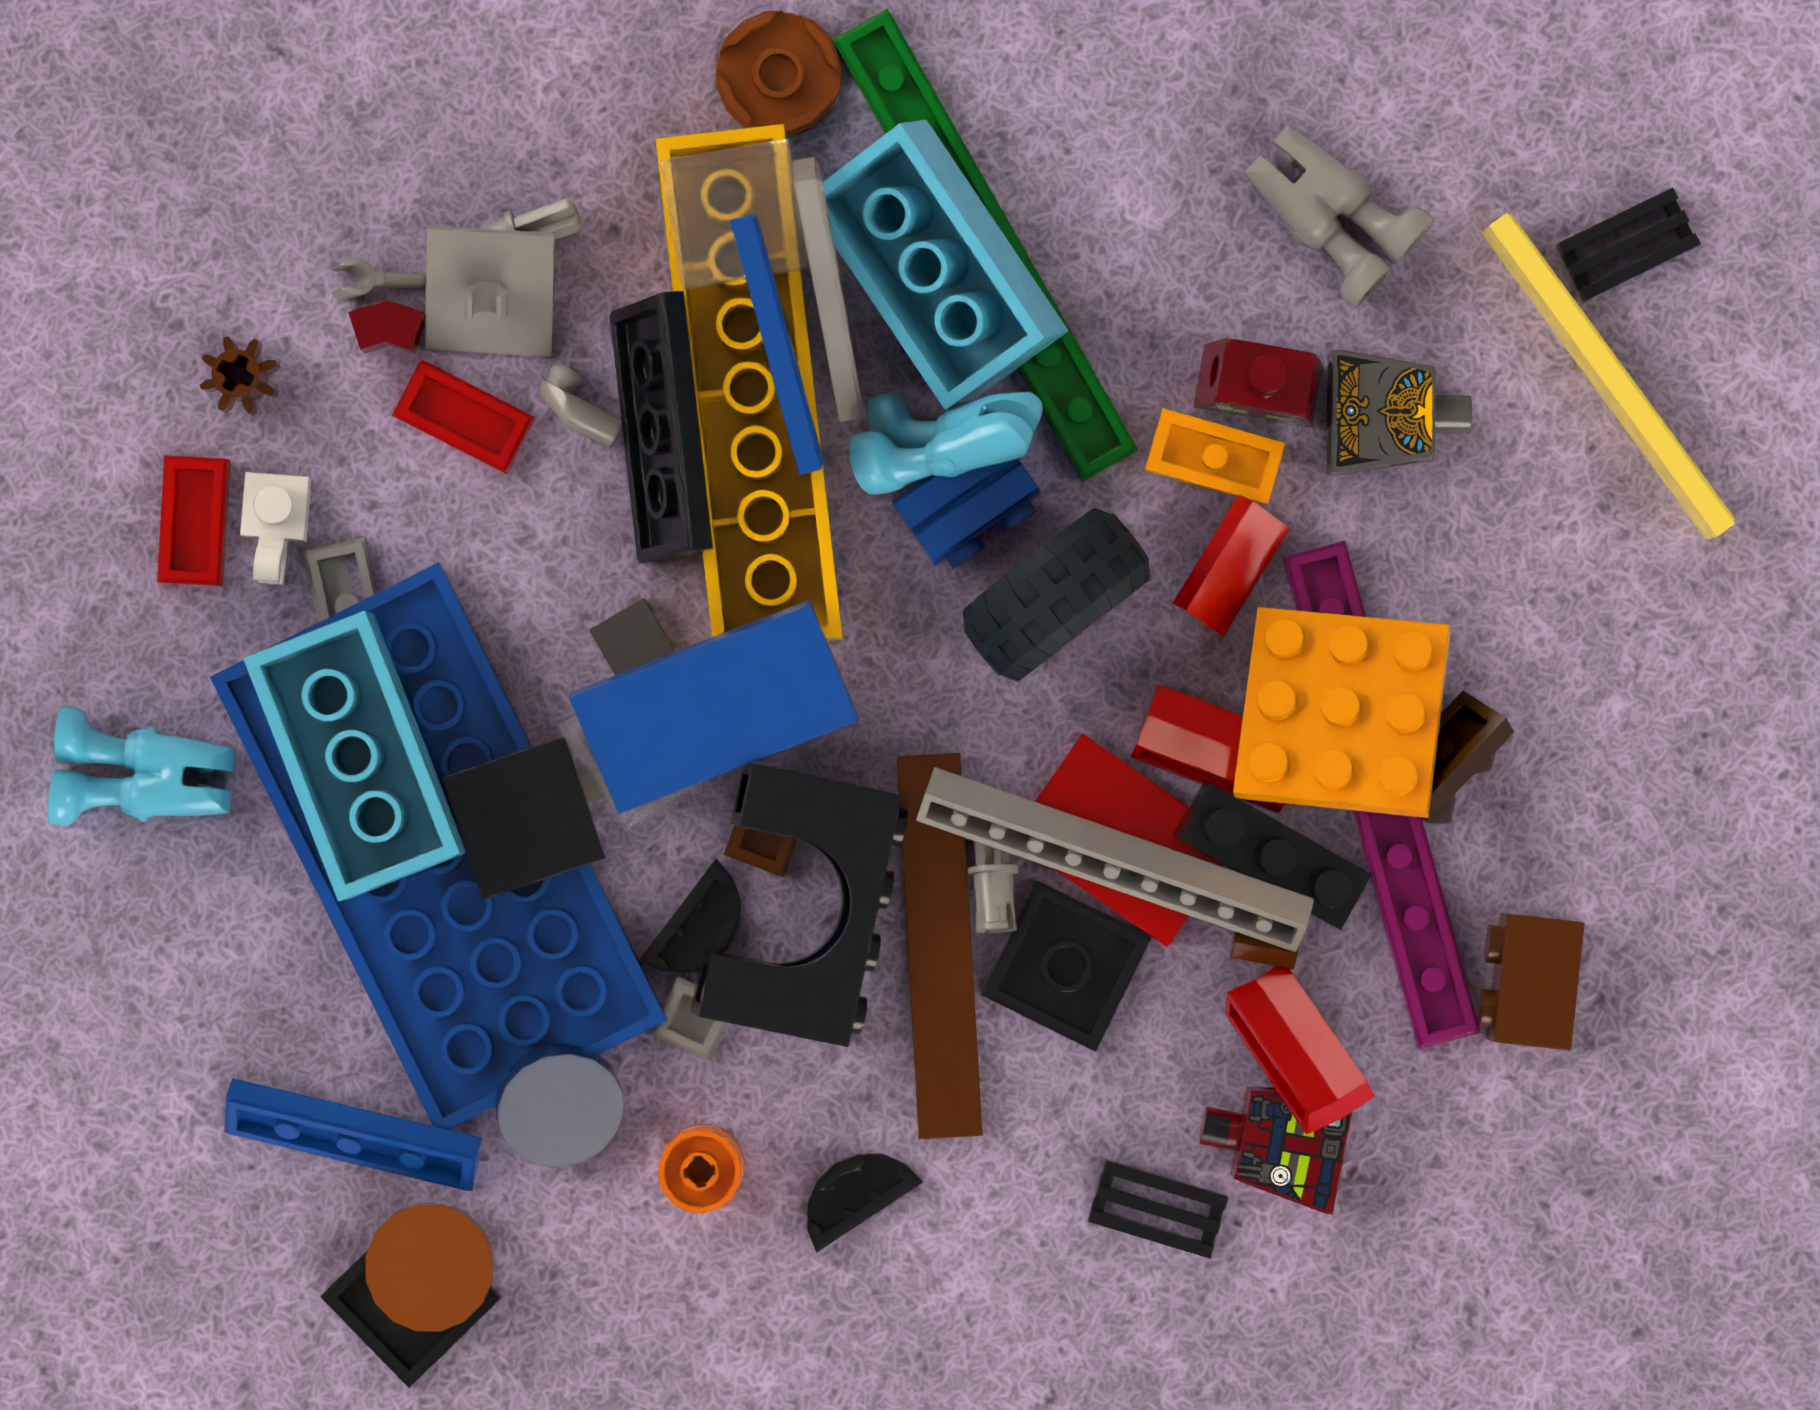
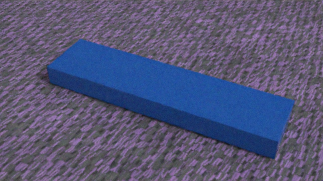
M754 214L730 220L799 475L820 470L822 465H824V459L759 219L757 216L754 217Z
M232 1078L226 1095L224 1132L227 1134L452 1188L473 1191L479 1167L481 1137Z

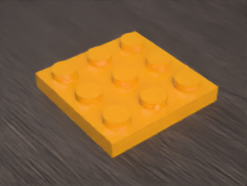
M1257 607L1233 789L1235 798L1428 818L1451 634L1450 625Z

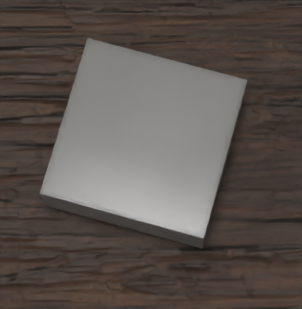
M678 976L663 1007L668 1020L655 1026L651 1035L710 1061L727 1023L701 1018L690 1012L696 984Z

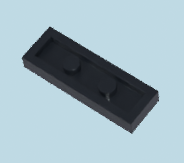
M1205 780L1174 834V837L1236 872L1313 898L1311 914L1339 930L1343 928L1372 875Z

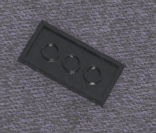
M684 291L662 292L611 311L610 314L634 536L639 564L661 562L713 549Z

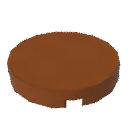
M765 11L745 19L725 38L719 52L720 55L716 66V87L726 111L744 129L784 124L786 138H792L812 130L832 111L841 89V60L832 38L814 20L802 15L783 13V11Z
M417 1203L394 1213L375 1232L366 1253V1283L375 1304L393 1322L414 1331H443L465 1322L483 1304L493 1281L494 1252L485 1230L467 1212L445 1204Z

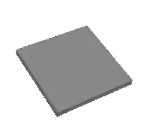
M428 225L426 228L425 350L552 357L555 233Z

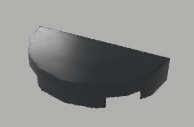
M717 858L639 961L659 971L689 972L700 967L703 949L723 953L729 948L740 926L741 898L733 876Z
M858 1153L834 1163L817 1180L808 1201L807 1231L816 1253L922 1184L923 1180L906 1163L885 1154Z

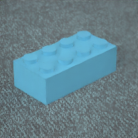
M927 120L899 123L823 182L834 246L945 411L958 403L978 398L1068 332V329Z
M368 611L359 612L243 658L338 901L351 899L467 853L374 613Z

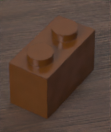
M1500 913L1499 926H1488L1484 960L1485 963L1494 964L1492 989H1481L1477 1014L1478 1026L1488 1027L1487 1040L1496 1043L1571 1051L1584 922Z

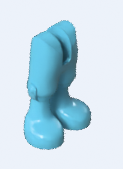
M885 392L873 395L869 399L867 407L870 431L855 434L850 443V461L854 477L864 491L871 495L898 491L911 482L932 475L956 477L973 469L1021 458L1026 455L1033 434L1043 412L1042 401L1031 392L991 394L958 403L938 416L937 420L918 421L914 419L906 402L897 394Z
M61 706L59 708L54 737V755L57 763L125 766L126 769L134 770V775L124 776L123 778H107L85 775L75 771L54 770L48 797L49 824L64 827L71 825L83 811L98 806H120L123 813L142 822L152 819V816L230 814L231 790L216 789L197 783V787L184 786L183 776L184 769L198 770V773H214V771L234 772L236 749L196 739L160 734V731L154 727L133 731L127 736V739L103 734L91 727L86 714L78 707Z

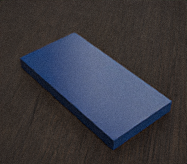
M811 599L573 691L569 696V700L618 814L859 721L857 711Z

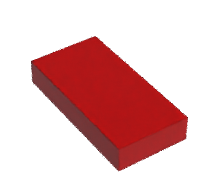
M420 359L392 414L393 417L505 474L508 473L535 420L534 416Z
M164 455L157 571L158 583L223 587L230 478L229 459Z
M1239 494L1174 599L1173 604L1208 629L1224 637L1290 528L1254 501Z

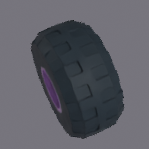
M1094 508L1028 556L966 606L963 610L964 632L979 654L998 676L1001 675L1019 682L1150 580L1148 562L1150 559L1138 541L1115 514Z

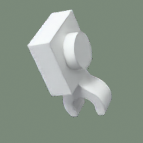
M245 472L240 536L243 538L259 539L253 567V580H258L259 584L284 585L288 541L307 543L312 480L310 477Z

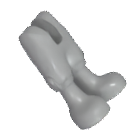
M1286 125L1272 140V143L1285 156L1294 169L1297 167L1303 173L1297 182L1292 183L1287 178L1288 175L1274 167L1262 156H1258L1243 173L1274 211L1292 228V234L1297 243H1302L1314 250L1324 248L1338 264L1344 278L1340 288L1341 296L1351 306L1357 308L1389 276L1392 267L1377 254L1368 251L1357 243L1342 228L1343 225L1337 219V216L1341 214L1345 218L1354 221L1396 265L1400 264L1432 227L1435 219L1426 210L1421 208L1411 209L1401 215L1386 211L1369 198L1371 190L1360 170L1347 168L1322 147L1289 125Z

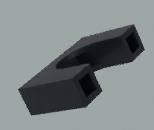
M754 763L742 767L730 824L800 839L821 851L832 864L841 888L840 914L832 933L818 949L803 958L791 962H765L703 949L690 1012L701 1018L849 1047L851 1034H860L865 1022L867 997L860 996L865 971L873 972L879 957L881 936L880 934L873 933L878 908L886 909L892 896L894 872L887 871L891 847H899L901 845L907 826V809L900 808L903 795Z

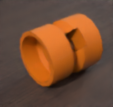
M699 1123L682 1129L670 1140L659 1159L658 1179L662 1192L673 1205L686 1212L704 1214L720 1209L733 1198L744 1176L745 1159L741 1146L730 1132L717 1125Z

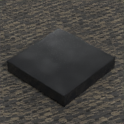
M565 736L442 778L483 900L606 858Z
M1037 881L1016 922L1017 930L1011 932L981 995L1096 1052L1152 937Z
M367 1251L320 1296L408 1388L502 1298L491 1286L483 1304L465 1322L443 1331H414L393 1322L375 1304L366 1283Z

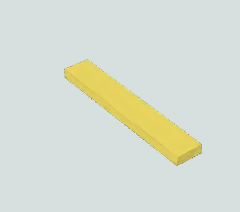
M1506 213L1489 225L1482 232L1484 238L1705 539L1715 538L1735 524L1734 516L1513 215Z

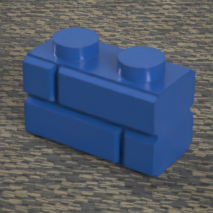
M1014 459L973 469L956 477L935 475L926 477L892 501V506L932 564L936 567L947 560L954 569L984 548L978 537L999 523L1006 533L1037 512L1030 501L1039 496L1041 491L1019 459Z

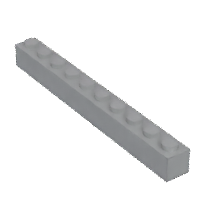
M936 767L933 769L916 818L918 822L1295 953L1309 924L1314 899Z

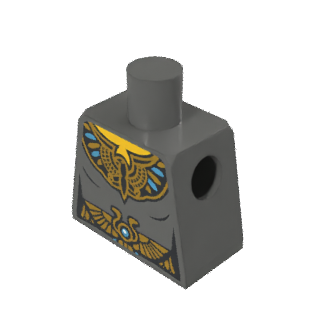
M1332 350L1327 356V476H1340L1429 461L1435 455V434H1470L1472 427L1471 396L1435 395V367L1346 350Z

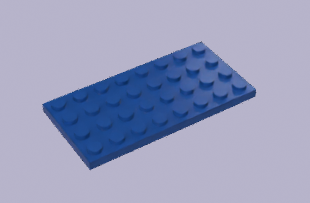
M438 562L270 647L362 611L374 613L454 816L442 780L443 777L533 746L442 564ZM244 660L210 676L433 1126L449 1130L495 1107V1095L499 1085L501 1084L502 1087L505 1078L510 1074L509 1068L520 1057L542 1046L571 1044L582 1047L584 1052L597 1056V1054L599 1055L668 1020L591 863L483 900L468 854L465 853L351 899L338 901Z

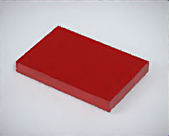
M1083 733L1034 801L1218 866H1224L1222 863L1174 837L1176 830L1189 809L1187 805ZM1055 869L1166 947H1168L1189 917V915Z

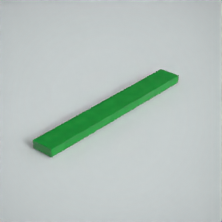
M888 8L832 39L835 48L884 134L899 123L918 120L928 121L1068 329L1067 333L1021 365L1018 370L1031 393L1042 401L1043 414L1081 481L1088 480L1137 452L1136 444Z

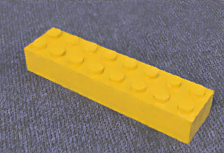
M784 124L657 138L656 147L673 291H684L713 543V549L702 551L712 637L811 599L827 641L844 640L824 465H822L820 470L799 475L730 222L732 219L754 214V217L757 216L759 219L822 452Z

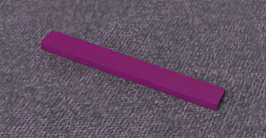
M1345 541L1282 558L1297 611L1366 617ZM1352 810L1368 871L1372 874L1370 877L1417 1048L1420 1050L1481 1033L1423 820L1413 816Z

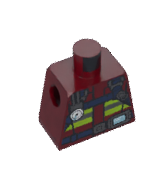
M1223 338L1204 345L1193 407L1312 428L1323 364L1317 354Z
M1247 1087L1242 1113L1206 1106L1200 1129L1199 1144L1234 1151L1230 1175L1235 1180L1319 1212L1333 1215L1352 1112L1342 1119L1306 1135L1274 1087Z

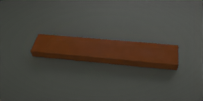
M960 753L897 757L899 795H903L900 808L907 809L908 812L907 826L902 841L919 1140L983 1136L965 837L916 821L934 767L962 776Z

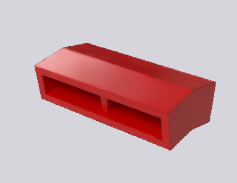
M1159 684L1154 692L1130 757L1199 784H1203L1204 780L1234 796L1233 789L1243 716ZM1241 799L1278 814L1286 804Z
M1275 966L1257 979L1227 992L1226 1017L1306 1135L1342 1119L1375 1097L1367 1080L1289 968Z

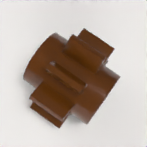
M228 336L224 337L223 345L225 352L221 353L217 358L211 355H203L202 360L212 367V379L202 382L200 388L205 392L219 390L223 393L218 403V409L226 414L232 410L235 401L242 402L244 409L252 416L257 415L256 399L263 393L269 397H277L279 394L272 386L268 385V374L280 369V363L276 360H266L263 362L258 360L257 358L262 351L263 343L255 338L249 342L244 351L238 349L233 339ZM248 360L246 370L254 375L253 382L249 387L244 384H238L234 391L231 392L234 382L226 376L227 370L231 365L242 368Z

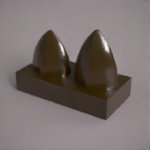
M1462 691L1441 712L1428 818L1418 817L1427 823H1451L1456 801L1455 793L1474 774L1491 770L1496 751L1514 733L1506 717L1465 691Z

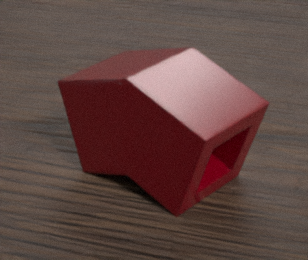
M383 300L348 312L362 352L368 353L389 345L412 353L416 352L426 322V314L424 312L389 300Z

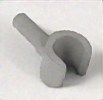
M358 257L350 258L332 268V271L336 272L347 271L356 278V288L342 287L332 292V295L337 300L343 302L352 301L371 291V289L424 290L425 288L424 274L375 271L370 263Z

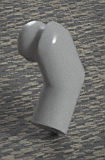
M560 363L554 364L549 371L547 380H541L540 396L565 427L605 447H609L618 434L622 420L575 396L576 390L582 384L581 374Z

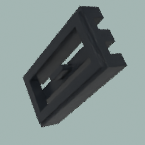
M1673 187L1556 245L1583 302L1701 244L1696 233L1693 234L1688 225L1690 221L1685 211H1681L1676 201L1679 198ZM1664 207L1669 218L1580 261L1578 260L1574 250ZM1675 229L1680 239L1679 241L1590 284L1585 274L1586 272Z
M1105 1159L1087 1221L1211 1259L1215 1238L1219 1232L1221 1218L1229 1197ZM1114 1176L1211 1205L1208 1217L1111 1188ZM1106 1202H1113L1202 1229L1204 1231L1201 1241L1104 1212Z

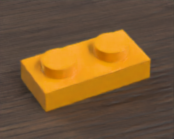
M1162 408L1144 471L1236 498L1240 494L1257 504L1267 506L1285 443Z

